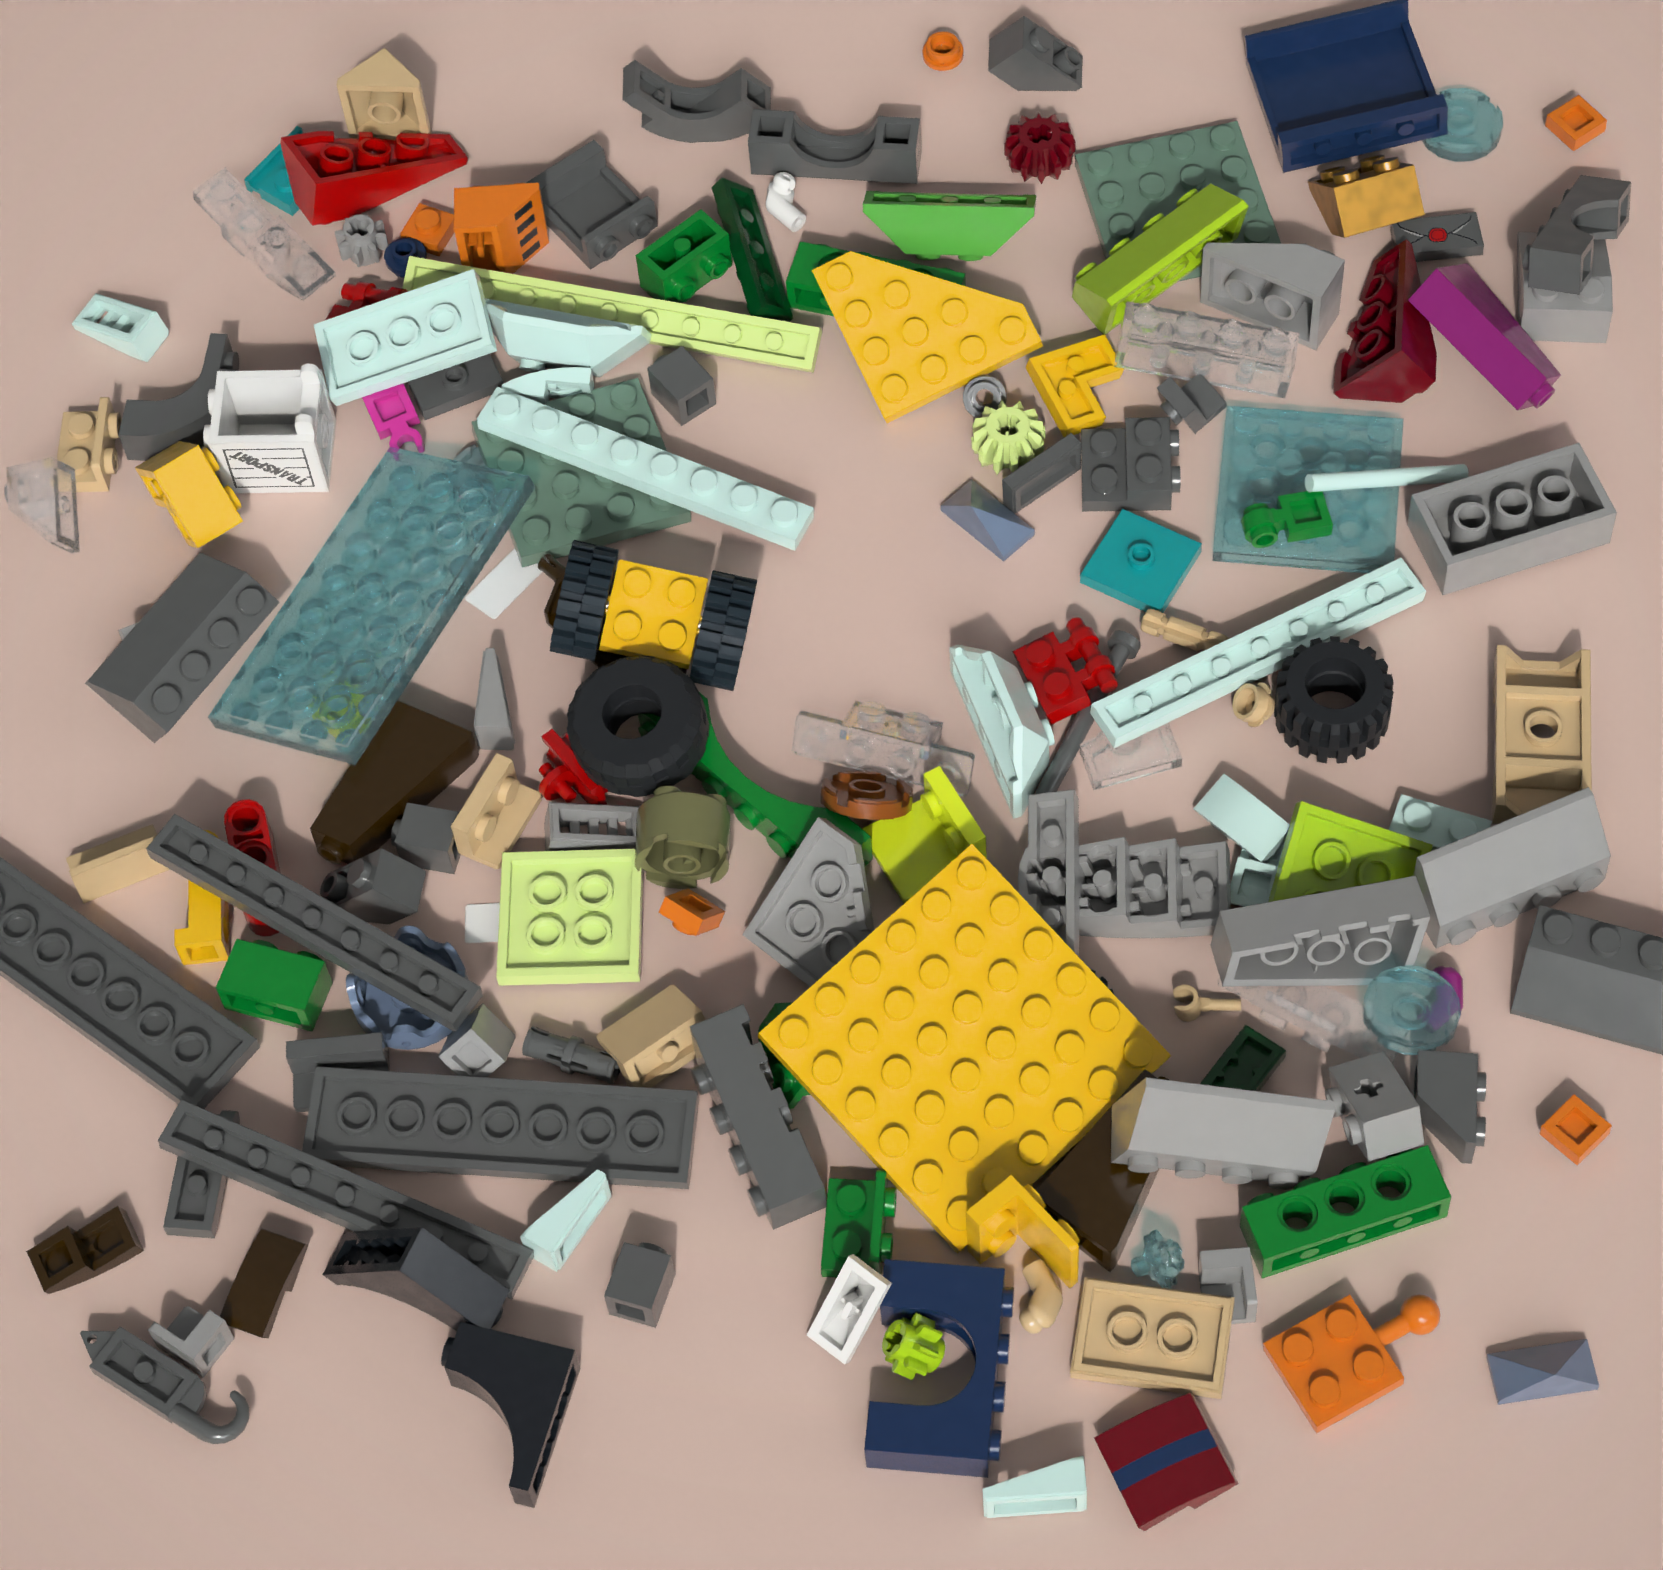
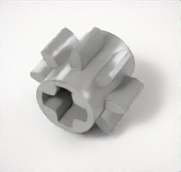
M367 213L345 218L343 230L335 231L341 259L344 261L351 258L357 264V267L380 262L381 250H386L389 245L383 221L378 220L374 222L367 216Z

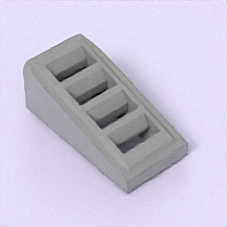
M486 648L483 651L474 718V729L478 746L484 750H514L515 739L499 659L495 653V648Z
M549 802L544 822L545 851L635 849L636 818L640 806ZM617 822L626 823V835H618ZM606 823L607 835L599 834V824ZM587 825L588 834L580 833V826ZM561 827H568L569 833H561Z

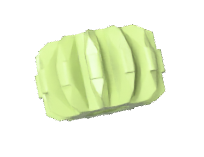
M1001 400L997 410L985 406L982 417L975 418L972 425V450H974V454H978V460L982 467L993 464V470L996 475L1004 468H1010V471L1013 473L1020 465L1023 466L1044 452L1045 426L1042 421H1038V414H1036L1035 408L1024 411L1021 401L1017 402L1013 407H1007L1004 401Z

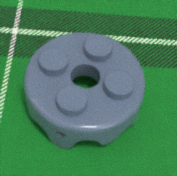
M415 926L399 928L394 936L395 939L468 979L466 969L457 951L450 943L446 942L444 944L433 941L421 929ZM351 973L347 975V993L358 1024L366 1034L382 1032L387 1047L402 1050L425 1048L441 1041L453 1032Z

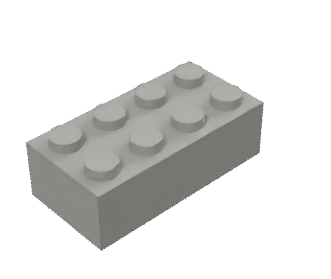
M1576 443L1412 494L1407 525L1442 595H1446L1608 544L1611 541L1617 512L1580 443Z

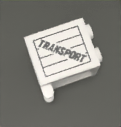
M308 363L302 365L301 370L217 371L215 389H209L208 409L212 417L211 425L204 426L203 442L204 448L206 447L212 452L220 470L215 472V474L220 476L223 488L228 485L234 493L329 492L336 418L322 369Z

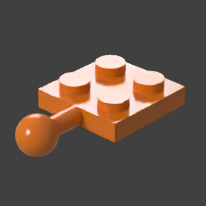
M1349 1294L1263 1343V1350L1317 1434L1404 1384V1376L1385 1349V1346L1409 1332L1415 1335H1425L1432 1332L1439 1324L1440 1309L1437 1303L1429 1296L1422 1294L1413 1295L1403 1302L1398 1316L1372 1329Z

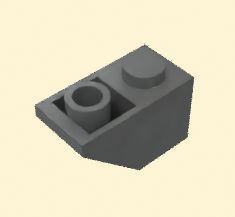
M1023 16L989 39L988 71L1017 91H1077L1082 88L1083 55L1027 17Z
M380 848L328 873L322 882L320 895L365 922L390 925L418 912L426 871Z
M1418 1050L1414 1070V1098L1420 1106L1421 1122L1461 1163L1472 1164L1475 1147H1484L1486 1118L1477 1116V1101L1484 1102L1486 1096V1072H1477L1478 1054Z

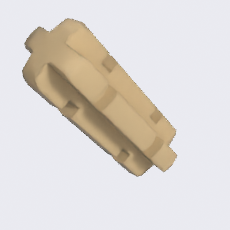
M1147 609L1141 621L1140 629L1143 632L1156 637L1163 635V639L1195 651L1200 649L1204 651L1229 639L1224 634L1212 630L1208 633L1206 628L1173 616L1166 618L1167 614L1154 609Z

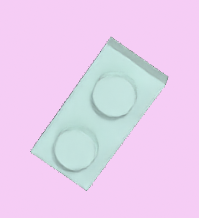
M1401 794L1389 830L1433 844V851L1491 827L1492 821Z

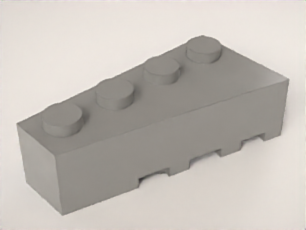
M1411 876L1220 911L1210 946L1223 987L1408 985L1430 920V914L1417 877Z

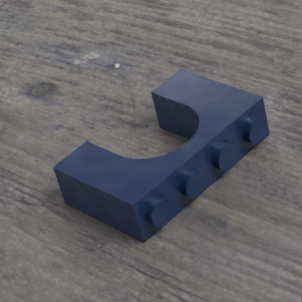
M885 1259L883 1277L892 1284L880 1305L882 1325H891L894 1321L901 1320L902 1317L911 1320L913 1315L918 1313L936 1321L934 1329L947 1332L958 1338L969 1349L976 1365L966 1387L948 1401L935 1405H910L869 1401L864 1447L866 1467L988 1478L990 1460H1000L1002 1430L993 1429L994 1412L1004 1413L1006 1382L997 1381L999 1364L1008 1365L1010 1334L1001 1333L1003 1317L1012 1318L1014 1287H1005L1004 1268Z

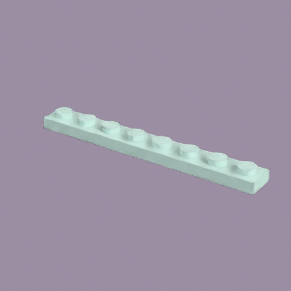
M500 387L495 389L477 417L478 429L794 551L814 518V507Z
M1399 558L1092 703L1090 714L1113 748H1116L1239 689L1244 684L1252 683L1281 669L1287 656L1293 657L1294 649L1301 644L1309 648L1311 640L1321 638L1323 643L1329 642L1330 636H1340V640L1422 602L1426 590L1404 560Z

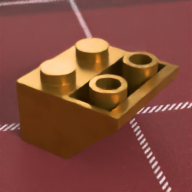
M1385 155L1367 157L1359 161L1361 167L1345 170V166L1325 169L1320 172V179L1308 182L1310 192L1331 234L1346 238L1425 215L1415 166L1399 162L1398 157L1385 159Z

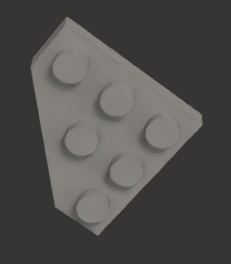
M818 817L742 934L810 987L874 931L861 844L826 818Z

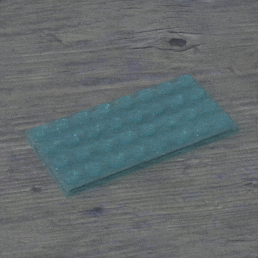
M389 447L209 714L208 718L214 727L356 765L535 489L531 478L528 475Z

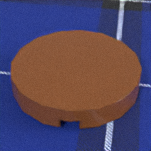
M861 770L841 771L833 775L832 781L826 777L821 783L820 803L828 810L840 815L857 819L885 820L905 816L912 810L913 788L901 779L896 780V785L886 782V775H882L879 772Z

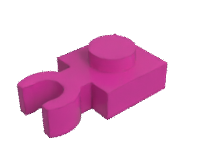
M404 384L362 397L380 440L391 436L389 441L390 449L398 462L404 460L400 448L405 442H413L419 453L425 452V445L420 433L416 429L411 428L419 424L420 420Z

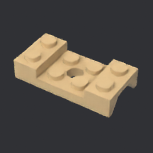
M1497 645L1493 663L1495 749L1494 778L1492 783V824L1502 823L1587 787L1592 791L1591 650L1581 649L1560 662L1522 660L1508 646ZM1537 724H1545L1554 730L1555 735L1550 738H1539L1531 732L1530 728Z

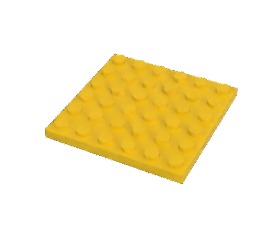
M973 844L968 846L762 1029L757 1036L879 1170L886 1171L887 1178L957 1254L967 1246L966 1211L1010 1175L1022 1186L1026 1184L1032 1186L1084 1138L1144 1069L1153 1074L1171 1057L1169 1052Z

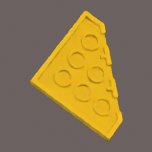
M852 251L812 270L886 423L898 419L968 384L977 376L986 375L1043 347L1042 341L1022 303Z

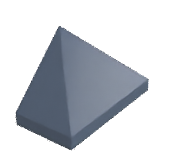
M972 479L940 506L944 514L1003 562L1035 535V530Z
M1587 1339L1489 1353L1486 1357L1498 1405L1598 1390L1599 1388Z

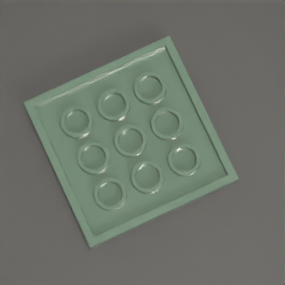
M1238 121L1075 154V167L1105 259L1110 257V250L1118 242L1127 237L1132 241L1144 232L1142 228L1159 213H1163L1166 216L1177 208L1176 203L1187 192L1194 188L1199 192L1210 183L1243 199L1249 206L1239 236L1232 243H1281ZM1202 264L1180 281L1202 277Z
M638 378L593 389L591 393H578L548 401L544 404L667 451ZM477 420L472 421V430L485 463L522 568L538 564L542 557L545 559L546 554H551L555 559L569 555L574 540L604 546L691 522L690 510L478 429Z

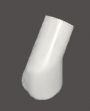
M779 172L775 174L773 181L769 183L765 206L767 211L792 232H797L805 224L806 216L792 205L794 199L793 189L796 181L791 174Z

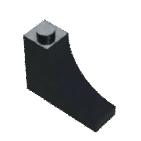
M423 1227L345 1232L322 1274L336 1285L364 1288L397 1299L431 1315L455 1331L458 1330L460 1322L488 1329L493 1328L502 1316V1305L510 1291Z
M460 1322L455 1338L449 1337L444 1345L441 1365L445 1368L451 1386L477 1396L493 1408L510 1430L513 1442L514 1461L509 1483L511 1494L516 1504L535 1508L580 1372L576 1352L573 1349Z

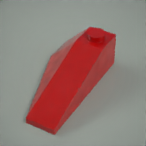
M314 131L281 137V148L294 201L312 226L326 225L362 214L466 165L468 160L467 155L450 134L400 133L397 135L396 140L373 138L372 132H359L358 139L334 138V131Z

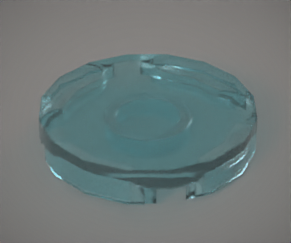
M1450 88L1440 92V94L1444 95L1448 105V134L1421 140L1425 147L1438 157L1454 162L1474 161L1487 156L1497 147L1502 136L1503 116L1498 105L1495 108L1489 102L1490 97L1482 92L1468 88Z
M1397 966L1382 971L1369 983L1362 1003V1013L1365 1026L1368 1031L1371 1028L1372 1032L1378 1036L1377 1041L1387 1049L1404 1055H1418V1051H1435L1436 1047L1443 1045L1445 1042L1447 1044L1453 1039L1461 1017L1460 999L1452 985L1436 972L1419 966Z

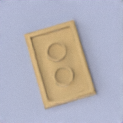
M1085 1277L1070 1377L1222 1399L1235 1297Z

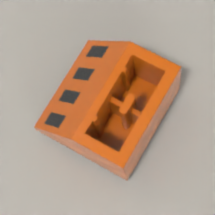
M515 183L494 186L477 185L454 188V232L462 265L514 274L549 243V232L539 183Z

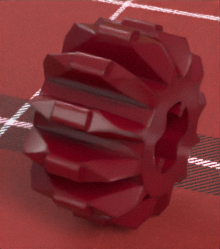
M1039 111L1033 119L1021 115L1018 125H1010L1006 142L1004 143V155L1006 160L1009 161L1011 172H1021L1024 182L1031 177H1037L1041 184L1047 176L1058 180L1061 170H1070L1073 154L1076 151V141L1071 134L1068 122L1059 123L1056 114L1043 118Z

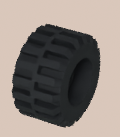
M1330 636V641L1323 643L1321 638H1316L1310 641L1309 648L1302 644L1295 648L1293 657L1287 656L1282 663V671L1278 672L1274 709V717H1277L1276 727L1279 734L1285 733L1284 742L1290 748L1298 745V754L1305 758L1313 754L1317 756V762L1327 763V758H1336V762L1339 764L1347 763L1348 756L1353 755L1357 760L1365 756L1366 747L1374 750L1380 743V736L1384 737L1387 732L1394 693L1392 691L1393 677L1392 674H1387L1388 665L1384 659L1375 660L1376 651L1369 646L1364 650L1359 648L1360 641L1350 638L1348 643L1340 642V636ZM1334 691L1349 696L1356 703L1346 708L1332 709L1318 704L1311 697L1321 692Z

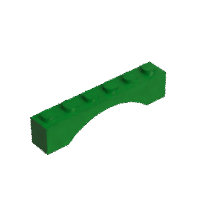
M700 693L708 718L709 737H707L706 750L703 757L694 767L691 774L702 782V786L707 794L723 796L727 804L734 810V814L740 823L751 831L756 828L766 837L771 849L781 858L793 857L817 818L820 817L826 818L861 844L864 867L873 860L871 836L847 816L840 815L827 808L788 801L764 790L745 777L729 760L717 741L711 723L708 699ZM639 714L640 727H638L640 735L644 736L654 729L661 717L654 714Z

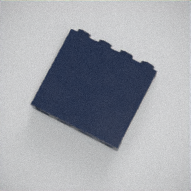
M1408 0L1384 2L1374 6L1245 36L1246 66L1283 173L1448 134V105L1444 95H1437L1408 20Z

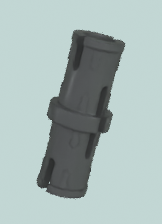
M532 1026L531 1030L529 1029L522 1047L524 1056L560 1066L562 1072L571 1075L574 1072H578L609 1084H614V1081L618 1078L620 1068L615 1059L607 1051L585 1044L583 1038L572 1036L569 1039L549 1033L535 1026Z

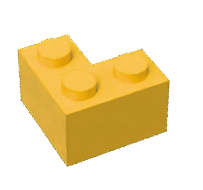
M178 441L135 467L156 505L165 507L188 546L200 548L243 522L237 510L242 508L241 503L230 486L227 485L223 488L215 472L220 470L218 463L208 448L201 449L199 445Z

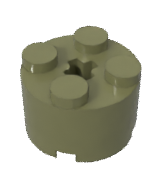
M674 786L656 788L654 790V797L645 801L637 811L636 869L639 871L642 868L646 871V879L651 883L673 889L697 888V880L710 877V884L721 880L727 874L729 869L730 814L727 809L726 799L718 794L702 795L681 792L680 789Z

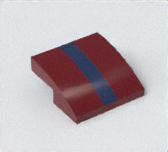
M1191 1393L1146 1410L1094 1437L1137 1527L1143 1531L1148 1530L1187 1506L1196 1509L1239 1484L1194 1395Z

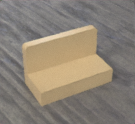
M153 824L66 858L70 869L69 873L83 904L170 870L151 859L148 855L146 848L157 836Z
M670 985L598 1033L596 1037L599 1044L617 1062L627 1086L652 1088L696 1058L690 1026L706 1019L703 1012L675 985Z

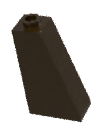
M393 699L310 827L317 852L331 863L340 864L344 862L349 864L378 850L391 838L394 822L396 819H402L407 803L427 806L475 763L479 753L473 732Z
M1144 1069L1118 1100L1146 1077L1163 1080L1169 1079L1163 1076L1157 1078ZM1112 1106L1036 1190L1045 1202L1046 1207L1044 1209L1056 1222L1059 1219L1066 1221L1075 1231L1079 1238V1249L1109 1272L1115 1268L1160 1169L1158 1168L1157 1171L1150 1173H1138L1130 1171L1126 1164L1111 1163Z

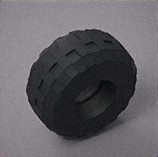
M627 656L616 659V661L607 665H602L593 671L584 682L582 681L575 691L574 698L569 704L567 712L568 727L566 728L577 762L594 783L618 795L643 797L654 794L656 788L674 786L681 780H684L693 772L694 767L702 759L706 750L707 737H709V723L705 705L693 681L678 666L653 656ZM639 714H654L661 717L655 728L644 736L635 739H623L616 736L621 724L630 717Z

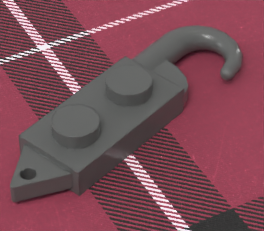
M119 1327L116 1331L80 1332L92 1360V1363L89 1365L92 1372L168 1422L177 1424L198 1439L211 1444L227 1443L236 1439L245 1430L249 1421V1405L246 1398L238 1391L234 1390L230 1393V1398L237 1408L233 1421L223 1426L215 1425L199 1415L205 1403L206 1387L198 1375L122 1327ZM92 1339H96L94 1343H90Z

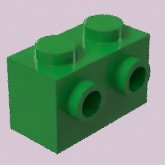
M702 209L635 255L640 287L654 299L677 303L688 301L697 290L711 280L723 276L728 268L732 266L729 233Z
M236 939L215 988L226 1010L313 1032L333 982L325 961L313 953L299 951L295 954L279 950L275 945L264 940H254L252 943Z

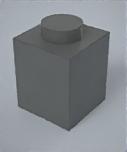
M683 346L670 354L662 355L653 365L647 368L651 394L681 426L716 405L713 378Z
M407 803L402 819L395 820L391 833V844L396 847L398 856L421 869L455 874L461 854L458 853L451 825L459 812Z
M624 1242L604 1294L609 1315L656 1328L675 1278L671 1255H668L661 1247L651 1243H640L639 1246Z

